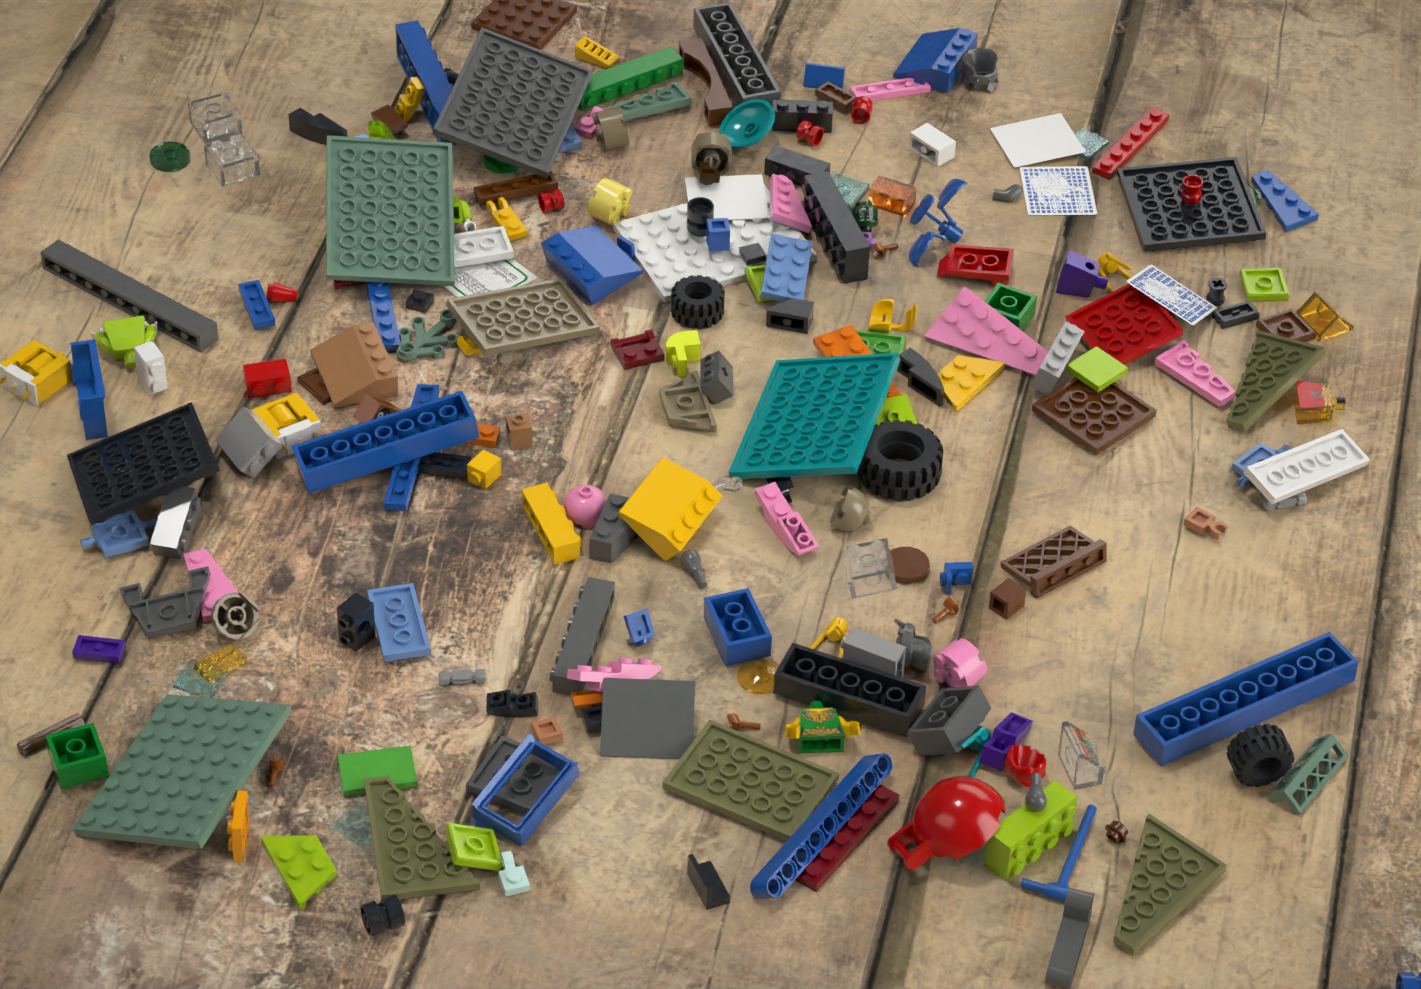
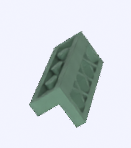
M1332 733L1315 738L1293 764L1292 768L1287 771L1288 773L1282 777L1267 796L1272 803L1285 800L1295 815L1301 814L1348 757L1347 753ZM1331 748H1333V750L1338 755V758L1336 760H1331ZM1319 762L1324 763L1323 775L1319 774ZM1307 777H1312V789L1307 788ZM1295 791L1300 792L1299 804L1292 796Z

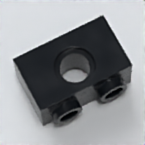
M354 593L337 607L339 642L357 652L376 636L374 603L360 594Z

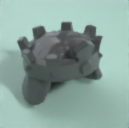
M973 48L965 51L961 56L963 64L961 80H964L963 84L968 86L969 83H973L974 89H979L981 84H986L985 90L993 92L995 88L993 82L998 83L999 81L996 68L998 61L997 53L986 48Z
M895 619L894 622L900 627L896 643L906 647L904 668L911 667L912 665L916 669L926 672L931 657L930 640L927 637L916 635L913 624H905Z

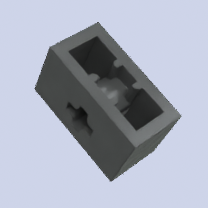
M720 351L708 354L700 359V388L714 404L733 396V366Z

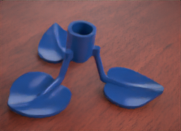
M956 178L950 180L938 197L940 201L937 203V208L943 212L948 222L946 220L941 222L928 212V209L934 203V197L931 194L924 196L920 205L912 213L910 223L913 225L919 223L924 215H927L940 225L938 227L940 234L928 231L925 235L921 234L911 246L909 260L914 266L918 267L919 260L931 243L933 236L943 241L947 239L953 244L957 243L961 238L963 230L956 226L957 223L952 220L944 206L967 182Z

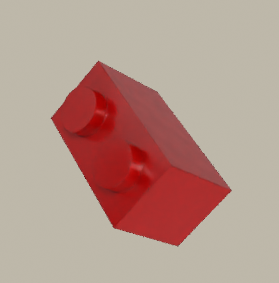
M286 359L243 365L244 383L248 398L292 392L291 377Z

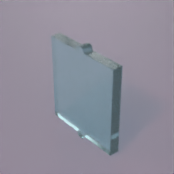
M1084 128L1074 133L1086 151L1077 155L1087 160L1109 144L1108 140Z
M191 659L185 669L180 671V676L173 684V688L200 697L213 698L218 689L223 687L222 683L229 675V670Z
M362 802L357 803L348 812L344 811L343 816L331 825L334 830L362 849L373 842L368 807Z

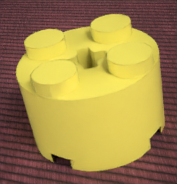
M603 178L595 187L594 191L597 194L595 198H590L587 210L588 214L594 218L614 226V223L618 222L622 215L626 216L631 207L628 202L633 190L611 179Z

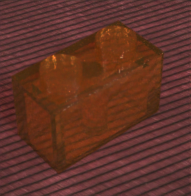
M878 176L869 188L868 201L872 202V205L879 209L906 217L915 204L917 187Z

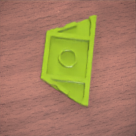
M316 835L261 837L262 846L299 910L306 906V901L313 894L317 896L326 884H329L337 877V870Z

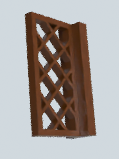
M1068 526L1001 561V568L1030 587L1031 595L1039 598L1107 562V543L1101 539L1094 542L1072 526ZM1071 535V536L1074 537L1075 539H1063V538H1065V537ZM1048 546H1058V548H1046V547H1048ZM1062 546H1075V548L1063 549ZM1078 546H1086L1082 549H1078ZM1030 555H1041V558H1039V557H1029V556H1030ZM1044 555H1057V558H1044ZM1023 564V567H1014L1012 565ZM1027 564H1039L1040 567H1027Z

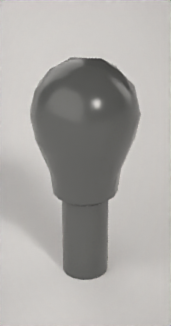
M690 549L684 551L680 558L682 566L694 576L699 588H705L707 582L702 574L699 553Z
M1038 773L1031 775V786L1025 797L1027 808L1034 812L1043 810L1047 804V797L1041 786V775Z

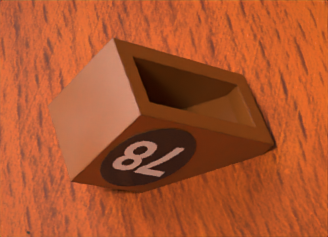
M365 394L353 417L360 421V424L401 411V409L388 401Z

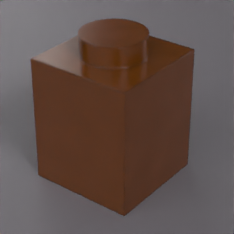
M1007 578L990 592L989 609L1007 620L1024 606L1026 589L1010 578Z

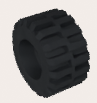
M691 275L688 278H681L672 287V317L675 318L677 323H681L684 327L689 326L692 329H703V327H712V324L716 325L719 323V320H722L724 315L725 290L722 284L718 283L716 279H711L708 276L703 277L702 275Z
M1259 724L1252 728H1246L1245 731L1238 733L1237 737L1233 738L1230 741L1231 744L1227 747L1228 752H1226V755L1237 779L1241 784H1246L1249 787L1254 785L1255 787L1266 786L1274 781H1278L1280 777L1285 776L1288 773L1287 771L1292 768V763L1295 759L1283 731L1276 725Z

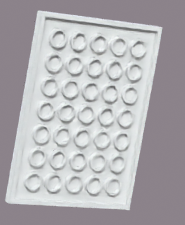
M765 184L764 188L770 218L728 220L730 227V251L709 252L706 236L696 237L688 232V203L615 222L613 230L618 237L621 235L634 243L635 262L643 270L644 275L664 303L671 301L672 287L675 286V283L680 281L681 278H688L691 275L711 277V279H716L718 283H721L723 287L748 280L744 273L745 268L766 265V261L746 265L739 254V247L759 243L767 255L771 233L807 241L798 229L771 220L770 191ZM811 248L809 263L817 261V254L813 248Z

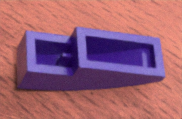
M1011 712L994 728L992 737L983 745L979 762L1002 771L1005 767V758L1008 750L1012 745H1018L1023 742L1033 721Z

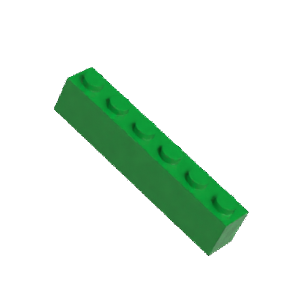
M668 47L594 73L578 108L583 111L683 75V58L672 47Z

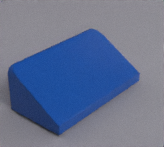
M806 62L803 86L817 89L826 82H830L843 89L845 67Z

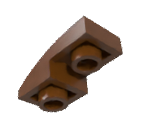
M390 105L371 112L373 120L381 124L383 131L389 135H398L403 132V129L408 127L401 115Z

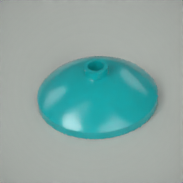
M762 99L743 102L726 115L720 126L719 133L728 137L733 149L751 147L760 142L769 133L775 120V111L770 103Z

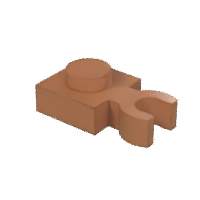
M1196 507L1184 518V526L1201 535L1208 532L1215 540H1219L1221 532L1225 534L1227 529L1225 523L1215 522L1216 516L1199 507Z

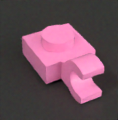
M595 106L591 111L590 117L583 116L574 126L577 134L592 139L595 136L594 129H597L593 123L592 113L602 111L603 109Z

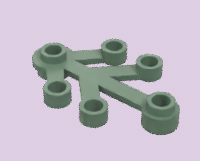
M442 310L440 312V321L425 333L424 318L414 317L412 319V328L415 330L416 341L413 343L410 342L411 330L409 328L399 329L398 333L401 344L396 351L397 357L406 362L416 359L417 356L432 355L435 359H441L445 355L444 347L436 344H445L449 348L456 347L457 335L436 336L444 328H452L457 323L450 310ZM424 345H435L433 347L421 348Z

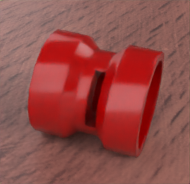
M860 96L853 102L851 118L858 124H865L870 120L873 103L868 97Z
M806 120L800 123L796 132L798 139L802 141L807 140L813 146H817L824 135L823 128L812 126V123Z
M1197 175L1185 176L1182 181L1181 199L1190 204L1198 203L1202 198L1203 179Z
M559 189L553 190L549 194H538V203L543 214L550 213L553 209H564V197Z

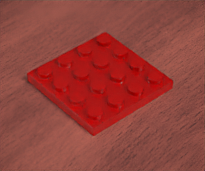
M1130 284L1065 316L1066 322L1076 325L1084 331L1081 340L1090 350L1097 346L1124 365L1184 335L1182 327L1161 304Z

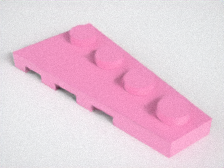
M772 174L769 180L771 220L809 233L812 225L792 181L784 175Z
M1184 339L1155 358L1156 366L1219 407L1232 400L1235 396V390L1220 375H1215L1212 372V367L1208 363L1204 364L1199 359L1200 355L1195 350L1191 351Z
M206 549L184 553L187 572L207 566L210 569L211 576L200 614L203 623L211 622V610L215 602L225 594L238 593V591Z

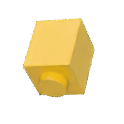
M482 450L467 464V481L485 490L502 475L501 458L485 450Z

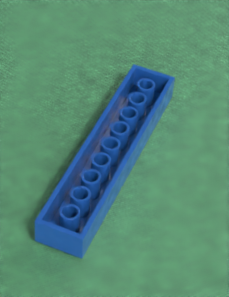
M1328 632L1136 715L1133 735L1153 758L1163 766L1354 682L1359 661L1331 632Z

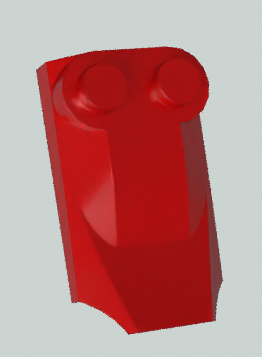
M951 244L948 254L939 261L937 276L989 280V283L994 287L997 283L1008 285L1011 279L1014 249Z

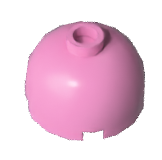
M580 485L571 489L564 501L567 519L572 521L574 527L577 524L582 525V529L594 528L607 501L605 494L599 488L592 485Z

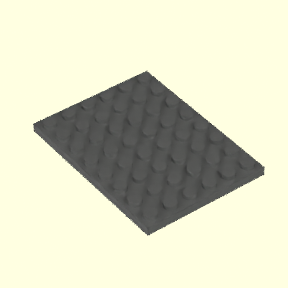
M481 28L434 126L432 134L548 178L592 77L593 70L488 29Z

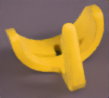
M883 299L876 302L871 311L868 330L889 333L891 330H911L916 322L917 304L906 310L905 322L896 325L892 324L894 300Z

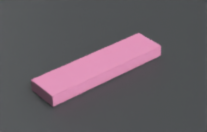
M912 78L851 86L849 92L856 97L865 96L871 101L927 93L931 91V86L926 82L922 85L915 83Z

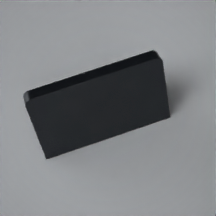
M693 854L688 855L687 875L706 910L730 903V895L711 860L698 864Z

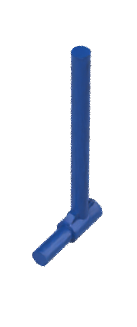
M1092 804L1087 806L1057 883H1047L1046 885L1023 878L1020 888L1044 894V897L1065 903L1069 888L1067 883L1097 810L1096 806Z

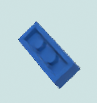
M255 280L238 284L240 295L254 330L276 326L274 315L260 281Z

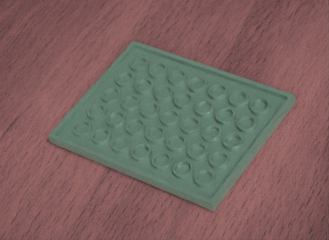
M327 135L326 280L454 286L452 143Z
M167 694L74 826L73 831L75 835L202 849L230 807L231 802L236 798L237 791L242 789L292 713L290 705Z

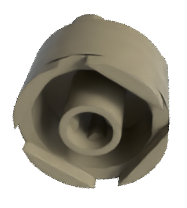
M620 107L592 113L593 123L597 128L594 129L596 140L599 141L601 152L629 146L628 131L624 124V116Z
M707 132L696 136L691 146V164L694 171H696V167H700L699 162H708L709 167L716 168L720 176L730 171L732 167V148L726 135Z

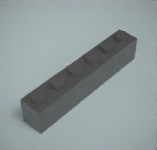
M588 577L585 586L580 587V600L574 604V617L569 618L568 634L563 635L562 651L557 652L556 668L552 667L549 680L553 682V692L571 695V692L583 691L586 681L567 679L568 669H577L578 665L592 666L615 599L614 581Z

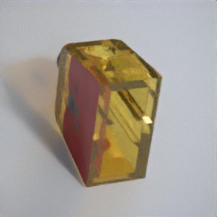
M1297 381L1295 383L1293 402L1297 424L1330 422L1334 410H1345V397H1333L1330 385Z

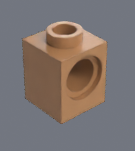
M528 413L506 416V437L510 450L532 447V426Z

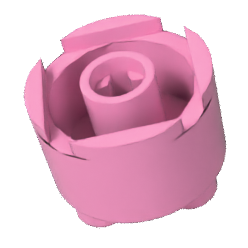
M962 638L958 641L957 639L952 641L933 657L936 669L933 673L934 677L938 682H945L951 688L974 686L987 675L988 670L985 660L980 661L977 656L980 653L972 643Z

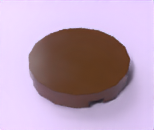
M898 547L886 554L884 569L886 570V575L895 582L910 584V581H916L917 583L927 577L930 562L927 555L917 548Z

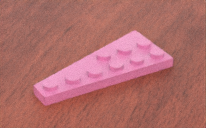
M965 286L924 335L925 338L961 349L976 356L1004 362L1005 366L1019 369L1034 376L1037 374L1048 353L1045 348Z

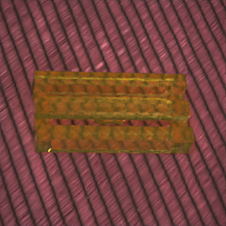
M230 644L195 662L194 670H200V675L202 677L206 676V680L211 682L247 663V656L235 645Z

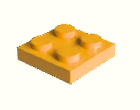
M237 791L236 801L231 802L230 814L233 818L228 820L227 834L232 835L229 836L228 851H233L234 862H243L249 829L248 791Z

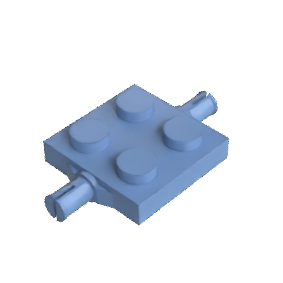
M1259 443L1232 464V470L1242 476L1236 480V485L1243 488L1251 482L1244 474L1248 466L1291 449L1290 446L1284 445L1279 450H1275Z
M134 510L124 514H117L108 518L103 523L90 524L93 536L80 539V543L83 549L96 545L101 549L104 558L149 546L146 530L155 528L157 519L153 518L142 521L137 517Z

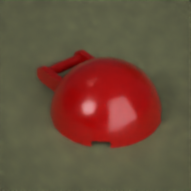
M954 776L943 779L925 791L915 807L913 820L888 839L887 846L904 859L905 866L910 870L917 869L933 855L938 858L952 856L954 860H957L983 846L995 834L1001 825L998 821L1001 811L1003 813L1006 812L1005 801L994 787L980 779L966 776ZM914 840L917 847L910 852L905 846Z

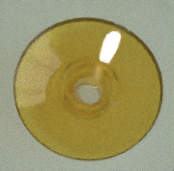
M765 658L746 661L738 669L737 680L740 686L748 692L754 694L772 693L774 674L779 664Z

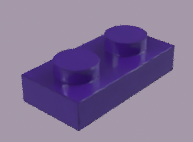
M78 635L72 651L73 658L120 664L126 648L125 640Z

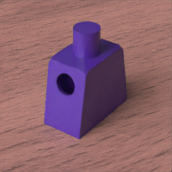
M1069 250L1058 279L1056 293L1088 298L1093 287L1105 290L1109 278L1098 275L1100 265L1098 262Z

